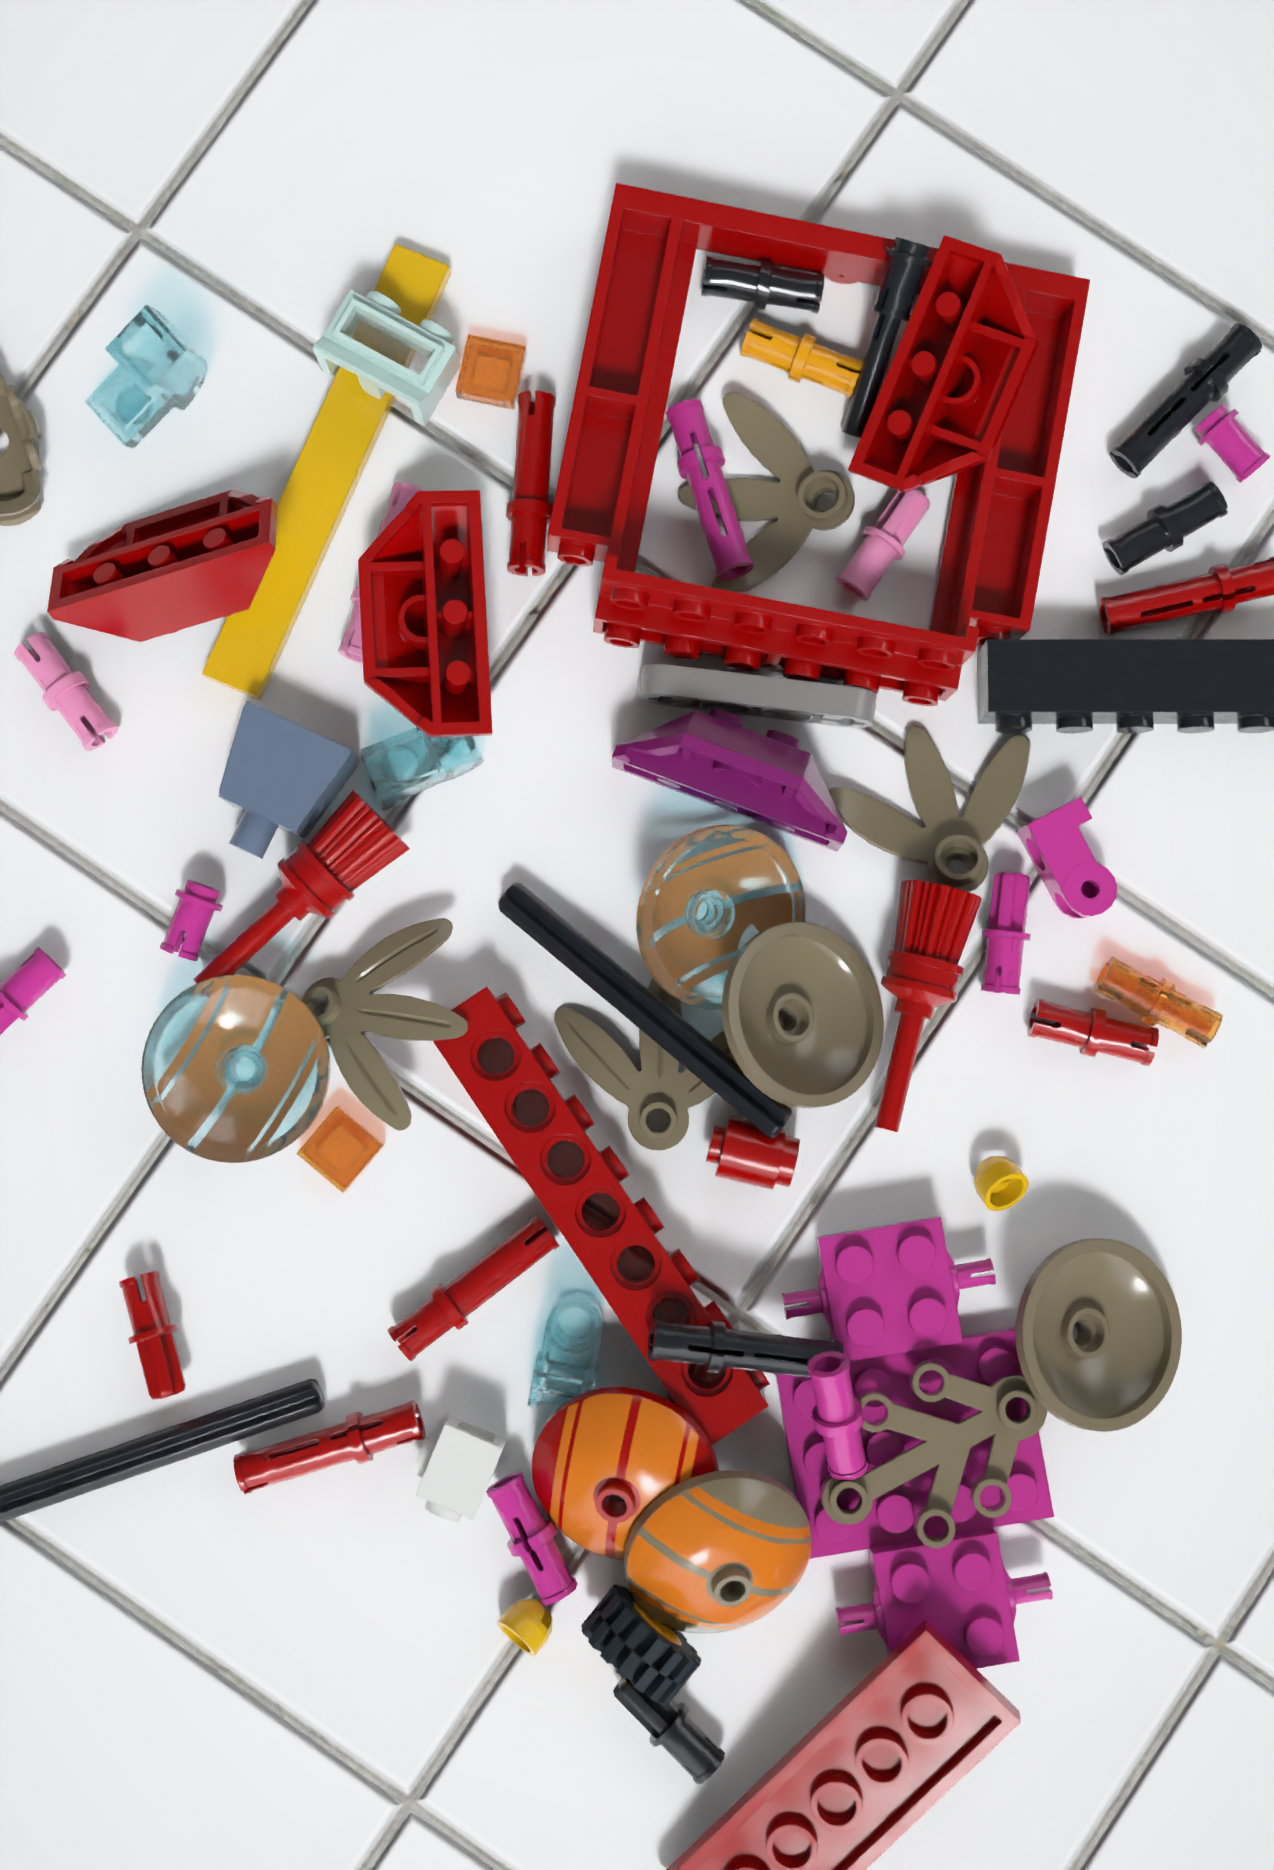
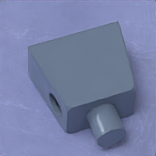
M246 701L241 712L218 795L227 804L244 812L229 844L263 859L277 828L305 839L353 774L360 759L352 749Z

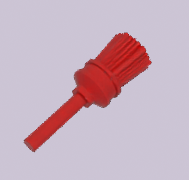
M355 790L351 791L308 844L301 840L296 845L297 849L286 860L282 858L277 863L283 884L274 893L277 900L193 979L208 996L216 979L228 978V981L294 917L301 921L309 913L331 919L337 914L336 909L346 900L350 901L355 897L353 890L410 849L400 836Z
M915 879L901 881L894 951H888L886 958L889 960L886 976H882L881 985L897 999L894 1011L901 1014L874 1127L894 1132L899 1131L924 1020H932L936 1007L954 1003L957 1000L958 993L955 992L958 978L963 975L964 970L958 963L982 898L976 894L943 884L923 882Z

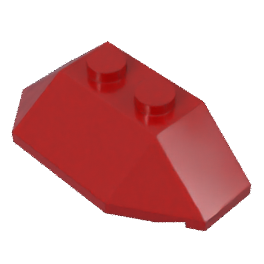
M946 235L943 236L848 467L850 473L906 493L990 460L1039 344L1000 253Z
M229 490L126 523L89 545L75 561L66 559L53 567L47 612L57 621L142 642L250 608L275 552L278 506L271 497L263 496L260 498L251 493Z
M480 490L417 491L406 504V507L390 522L358 559L363 683L429 738L492 736Z

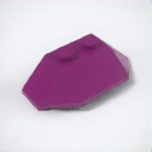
M711 708L708 715L695 710L620 743L615 747L612 755V767L836 852L844 844L848 832L811 753L799 749L801 741L791 735L776 730H767L766 735L763 736L742 728L744 724L742 718L724 710Z

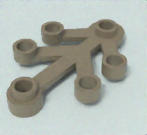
M923 1361L917 1364L910 1373L909 1382L911 1389L919 1398L927 1402H937L945 1397L980 1410L958 1423L891 1403L883 1393L878 1391H867L861 1394L857 1400L862 1404V1409L866 1403L872 1400H879L885 1405L884 1417L875 1423L865 1420L862 1425L865 1430L881 1432L890 1429L924 1441L874 1467L855 1480L841 1481L832 1478L829 1474L823 1481L820 1489V1498L826 1513L831 1519L840 1524L852 1525L859 1523L870 1513L874 1499L937 1466L926 1505L915 1516L914 1529L917 1536L926 1546L931 1548L945 1547L952 1541L955 1535V1523L951 1513L970 1447L993 1436L984 1474L973 1482L970 1488V1499L973 1506L986 1517L997 1518L1004 1515L1012 1502V1495L1007 1482L1019 1441L1035 1435L1042 1428L1047 1417V1410L1034 1396L1023 1376H1004L995 1381L991 1386L950 1374L941 1365L933 1361ZM927 1370H935L941 1377L939 1388L931 1393L923 1392L919 1387V1378ZM1021 1397L1026 1402V1413L1020 1419L1011 1420L1006 1415V1405L1012 1398ZM989 1485L998 1486L1001 1490L999 1503L992 1507L981 1505L980 1494L982 1490ZM846 1488L857 1490L860 1496L857 1506L850 1510L841 1509L837 1506L836 1502L839 1492ZM931 1516H941L946 1523L943 1533L937 1537H929L924 1534V1523Z

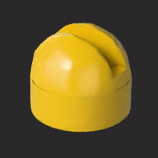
M990 1156L978 1164L973 1184L977 1195L988 1209L1001 1211L1012 1207L1022 1199L1027 1192L1029 1182L1016 1163L1005 1156Z
M522 1599L507 1609L498 1620L497 1625L515 1645L527 1654L535 1657L548 1641L552 1632L553 1618L550 1612L544 1609V1605L539 1600Z

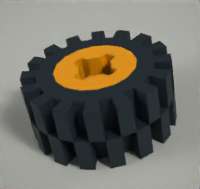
M614 1584L581 1625L583 1635L589 1638L588 1642L594 1649L601 1652L600 1657L607 1664H612L617 1669L616 1672L623 1679L628 1678L632 1682L633 1687L641 1693L645 1691L650 1699L655 1702L659 1700L662 1705H667L672 1701L702 1662L701 1657L697 1655L696 1649L686 1642L687 1638L681 1632L671 1629L655 1619H651L649 1614L637 1605L630 1591L622 1585L619 1587L617 1584Z

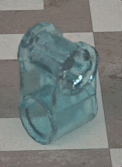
M569 1291L562 1294L553 1303L546 1323L541 1351L538 1350L527 1406L537 1408L541 1402L561 1406L571 1398L595 1389L600 1362H597L603 1333L604 1311L600 1302L592 1294L584 1291ZM569 1308H581L591 1316L593 1328L584 1336H569L561 1329L558 1323L559 1315Z

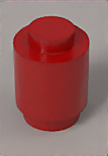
M728 1116L725 1128L713 1126L706 1162L716 1164V1177L773 1190L775 1184L789 1187L795 1171L800 1139L786 1136V1129H783L776 1137L770 1138L749 1120Z

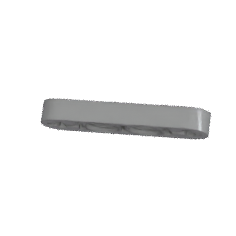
M649 664L642 667L639 698L649 703L705 711L716 708L738 715L838 727L866 728L874 725L877 694L871 690L852 686L677 665Z

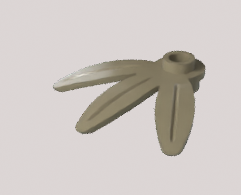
M730 391L723 397L722 404L733 429L753 457L770 473L780 479L778 483L759 479L725 478L737 512L738 521L778 519V521L768 526L746 543L754 568L749 573L731 580H719L716 576L711 586L712 588L743 593L762 584L782 569L806 542L812 529L820 531L832 530L845 523L853 512L855 493L848 479L841 473L833 470L815 472L805 452L783 424L759 404L738 392ZM688 484L678 491V499L683 505L697 511ZM825 493L836 495V502L831 509L827 511L816 509V502L821 495ZM712 500L711 503L715 516L721 518L716 501Z
M910 726L905 733L904 766L909 793L924 828L894 808L860 792L845 787H833L828 791L843 823L869 844L897 857L912 862L926 863L928 875L933 883L972 892L984 882L988 872V856L982 846L1001 827L1016 803L1022 789L1029 763L1031 742L1026 735L1017 734L1004 744L982 773L970 796L964 816L960 817L952 781L939 751L928 734L920 726ZM951 860H961L968 866V871L963 874L952 873L947 869L946 864Z
M446 918L413 924L385 937L362 955L347 971L342 980L332 977L320 979L308 988L302 998V1002L313 1012L321 1030L318 1038H322L324 1035L325 1039L330 1040L335 1061L352 1092L375 1116L398 1131L407 1129L411 1124V1110L390 1067L364 1033L368 1031L399 1040L439 1041L463 1036L468 1030V1023L463 1017L451 1010L424 999L408 995L373 993L409 972L449 939L453 925ZM328 1002H329L328 1008H327V1010L324 1012L325 1007H326V1005H327Z
M652 977L648 989L682 1017L680 999L670 993L676 987L675 983L673 982L665 990ZM568 1007L560 1008L554 1015V1021L561 1039L579 1067L604 1091L630 1107L628 1112L629 1131L632 1137L647 1149L660 1151L677 1145L688 1130L689 1114L687 1109L700 1104L715 1094L711 1088L686 1067L682 1073H679L680 1062L641 1029H639V1048L642 1070L638 1071L614 1039L593 1021ZM723 1030L711 1042L736 1062ZM661 1108L669 1113L671 1120L665 1130L654 1131L648 1127L646 1117L651 1110Z

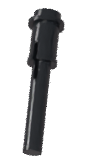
M896 237L893 247H886L885 254L890 255L876 302L872 307V311L878 312V316L842 428V432L859 438L862 436L876 402L901 320L909 321L925 266L931 267L933 261L927 259L931 249L930 246Z

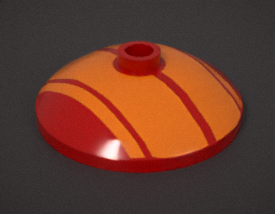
M605 1387L590 1390L562 1404L553 1412L543 1426L534 1447L531 1466L532 1480L537 1498L553 1524L566 1537L586 1550L607 1558L624 1561L625 1548L631 1530L642 1513L653 1501L670 1488L685 1480L705 1473L719 1471L717 1458L708 1437L690 1415L676 1404L661 1396L629 1387ZM608 1495H618L625 1500V1502L616 1501Z

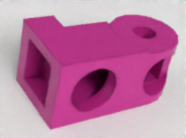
M1082 797L1016 830L1055 905L1063 914L1075 919H1084L1104 913L1112 906L1117 895L1115 877L1108 868L1096 863L1078 827L1093 819Z

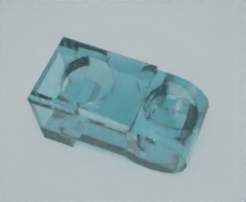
M417 727L360 749L362 766L382 812L404 803V799L437 784L460 777L477 768L484 761L474 736L429 738Z

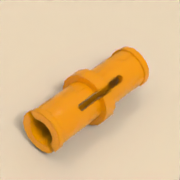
M753 318L749 327L750 331H747L740 356L749 357L788 372V379L800 383L803 378L851 398L864 360H858L816 344L817 337L805 333L803 338Z

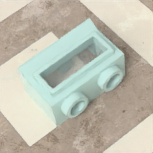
M350 289L324 335L313 346L321 370L332 376L339 365L357 375L361 388L369 395L382 399L385 392H388L410 404L414 420L426 426L460 368L457 347L452 345L453 336L433 321L423 319L420 325L417 326L399 316L401 313L400 307L390 298L377 291H370L367 297H364Z

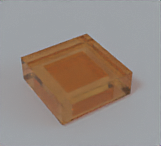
M468 334L455 389L457 398L515 410L527 357L526 346Z
M336 1106L296 1154L338 1190L346 1193L386 1145L340 1106Z

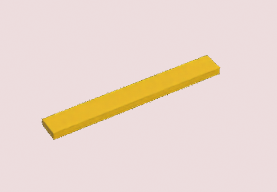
M394 244L374 291L394 301L401 309L399 316L419 326L423 319L431 321L451 276L450 266ZM362 322L358 324L352 338L407 369L410 368L416 351ZM339 367L278 502L276 545L273 557L250 608L234 613L226 618L202 671L205 678L261 701L396 399L394 395L385 392L382 399L369 395L361 388L357 375Z

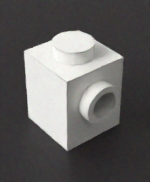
M450 1415L443 1426L438 1441L435 1442L426 1438L411 1472V1474L422 1478L415 1496L426 1500L425 1509L437 1517L451 1522H459L461 1516L474 1520L507 1438Z

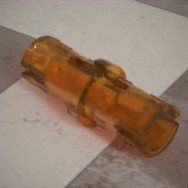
M1114 956L1105 964L1094 985L1095 992L1115 1000L1140 1014V1021L1151 1027L1159 1024L1197 1044L1202 1049L1206 1048L1207 1044L1213 1040L1222 1023V1013L1201 1005L1176 991L1175 983L1165 978L1158 981L1150 976H1146Z

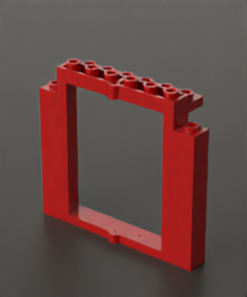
M616 183L547 534V551L558 553L557 558L562 562L576 566H591L594 560L604 562L593 632L604 634L603 640L606 643L618 647L638 648L640 642L664 646L663 652L665 654L680 659L697 660L700 657V653L724 658L723 664L725 666L741 671L754 672L758 671L761 667L769 670L783 671V676L787 679L819 682V678L824 677L843 681V686L864 688L876 694L879 693V688L903 693V701L920 706H936L939 700L946 701L958 690L962 665L976 652L977 644L984 645L987 639H1021L1031 628L1090 279L1005 262L1039 344L990 460L955 474L928 630L636 573L635 568L696 249L757 262L760 260L772 261V265L824 274L827 279L836 283L853 284L860 282L881 286L890 255L885 254L886 247L892 248L895 240ZM931 247L928 260H934L938 248ZM925 266L916 294L920 295L931 267Z

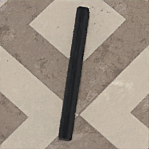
M514 883L503 893L498 901L501 913L766 1136L774 1138L782 1132L793 1116L790 1107L762 1093L745 1076L735 1061L522 883Z
M308 1379L0 1485V1523L317 1414L325 1407L322 1389L316 1379Z

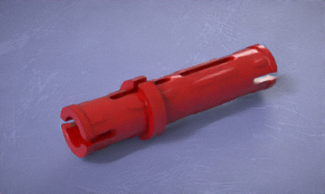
M528 390L519 393L517 400L519 408L513 500L506 504V518L511 522L507 571L515 575L528 576V567L532 568L533 576H540L546 573L547 524H550L553 509L548 500L556 397L551 393L535 390V402L531 401V392Z
M1274 556L1267 560L1229 569L1226 565L1220 564L1210 567L1208 574L1159 584L1154 587L1108 598L1106 596L1101 597L1098 601V611L1103 631L1107 633V636H1111L1117 632L1166 622L1214 609L1217 613L1223 614L1233 611L1236 604L1274 595Z
M537 1215L533 1216L531 1221L446 1287L439 1283L429 1291L432 1296L429 1300L398 1324L387 1329L392 1340L400 1343L397 1347L409 1361H413L419 1353L451 1328L455 1327L457 1330L463 1328L469 1323L467 1319L469 1314L553 1249L556 1250L560 1247L554 1236L550 1234L548 1228Z
M411 1400L405 1404L363 1416L360 1411L346 1416L344 1423L297 1436L264 1448L236 1454L233 1459V1466L238 1486L246 1495L257 1489L305 1476L309 1473L355 1459L359 1464L372 1461L374 1453L416 1440H424L426 1433L423 1418L418 1404L415 1400Z

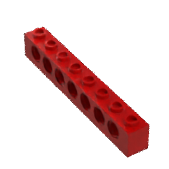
M486 986L452 1009V1012L467 1021V1032L455 1039L433 1041L675 1404L696 1421L708 1437L711 1445H714L769 1406L761 1390L770 1385L768 1379L763 1372L723 1367L722 1373L717 1379L712 1382L703 1383L691 1377L688 1372L689 1363L665 1360L651 1361L648 1359L647 1342L651 1321L653 1320V1311L656 1305L664 1299L676 1298L686 1304L689 1309V1316L685 1324L707 1327L709 1321L724 1322L726 1329H734L714 1300L704 1307L690 1286L700 1279L681 1250L678 1248L670 1255L667 1253L655 1235L665 1228L645 1197H642L635 1203L632 1201L620 1183L630 1176L610 1145L601 1151L597 1149L586 1130L595 1125L594 1121L575 1094L564 1100L551 1080L559 1075L560 1071L541 1043H538L531 1049L517 1030L526 1021L509 995L504 992L496 998ZM495 1039L508 1041L514 1050L513 1064L502 1074H490L481 1063L483 1047ZM531 1089L542 1092L549 1102V1113L546 1119L536 1126L523 1124L515 1114L517 1098L523 1092ZM560 1141L574 1142L581 1148L584 1154L583 1168L574 1176H560L550 1167L549 1153L552 1147ZM605 1193L612 1196L618 1203L619 1216L611 1226L597 1228L586 1221L583 1214V1205L591 1195ZM629 1246H643L653 1255L654 1266L646 1277L630 1279L621 1273L617 1260L620 1253Z

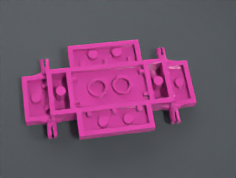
M939 1216L816 1236L821 1266L817 1283L818 1288L782 1293L784 1306L807 1302L806 1304L783 1307L786 1320L818 1313L823 1314L829 1325L831 1341L837 1340L843 1344L844 1354L847 1356V1360H849V1374L853 1395L856 1399L864 1392L878 1391L883 1393L891 1403L958 1423L980 1410L945 1397L937 1402H927L919 1398L911 1389L909 1382L910 1373L917 1364L923 1361H933L941 1365L950 1374L991 1386L995 1381L1004 1376L1019 1375L1024 1377L1016 1349V1327L962 1336L957 1310L960 1296L959 1290L989 1284L995 1285L996 1276L991 1272L970 1276L974 1273L994 1270L991 1258L955 1265L946 1249L942 1221ZM927 1370L919 1378V1387L923 1392H934L941 1384L940 1374L935 1370ZM775 1374L795 1495L805 1511L812 1533L810 1559L868 1549L874 1584L871 1597L872 1603L835 1608L840 1636L877 1629L886 1644L889 1655L926 1620L976 1669L1020 1661L1014 1629L1016 1605L1046 1599L1053 1600V1592L1049 1588L1051 1587V1582L1047 1572L1011 1579L1003 1566L998 1534L993 1527L1054 1517L1039 1431L1032 1437L1019 1441L1007 1482L1012 1495L1011 1506L1004 1515L997 1518H989L982 1515L973 1506L970 1499V1488L973 1482L984 1474L993 1436L970 1447L951 1513L955 1523L954 1538L945 1547L931 1548L926 1546L917 1536L914 1529V1519L919 1510L926 1505L937 1466L874 1499L870 1513L861 1522L844 1525L834 1521L826 1513L820 1498L822 1483L830 1472L827 1468L828 1460L823 1435L816 1431L812 1417V1411L816 1405L811 1377ZM1015 1397L1008 1401L1005 1412L1009 1419L1017 1420L1024 1416L1027 1409L1025 1400L1021 1397ZM872 1400L866 1403L863 1408L864 1419L872 1423L880 1421L885 1415L884 1403L879 1400ZM863 1427L860 1428L864 1453L869 1466L867 1471L924 1441L890 1429L881 1432H870ZM995 1485L985 1487L980 1494L981 1505L985 1507L995 1506L1001 1499V1490ZM853 1488L843 1489L837 1496V1506L844 1510L855 1508L860 1499L859 1492ZM941 1516L929 1517L924 1523V1534L929 1537L941 1535L946 1524L944 1518Z

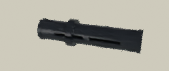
M1235 323L1230 328V331L1203 359L1195 358L1184 369L1185 377L1117 446L1111 449L1109 455L1116 467L1127 476L1137 478L1142 470L1210 401L1218 402L1228 392V382L1253 357H1256L1261 352L1262 344L1258 336L1247 326Z
M653 1319L647 1342V1357L651 1361L665 1360L703 1365L705 1372L719 1373L722 1367L768 1372L771 1374L810 1377L807 1365L815 1355L828 1351L844 1354L843 1344L837 1340L824 1341L780 1334L726 1329L724 1322L709 1321L706 1327Z

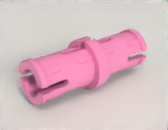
M39 632L27 638V641L33 647L30 650L23 643L18 645L14 655L23 663L45 692L42 700L50 710L60 712L81 740L82 746L86 751L97 749L105 744L100 735L105 734L108 739L114 737L118 727L114 722H111L88 691L89 681L83 673L74 672L46 632Z

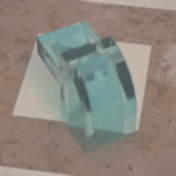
M146 304L105 347V350L119 366L85 400V403L124 446L134 449L173 407L184 411L189 406L205 381L207 363L163 313Z

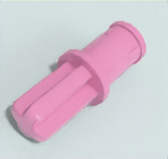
M918 489L906 493L898 491L874 527L866 526L862 533L865 540L843 572L839 573L836 578L837 583L846 592L860 600H869L870 594L893 560H901L906 552L903 546L930 507L929 499Z

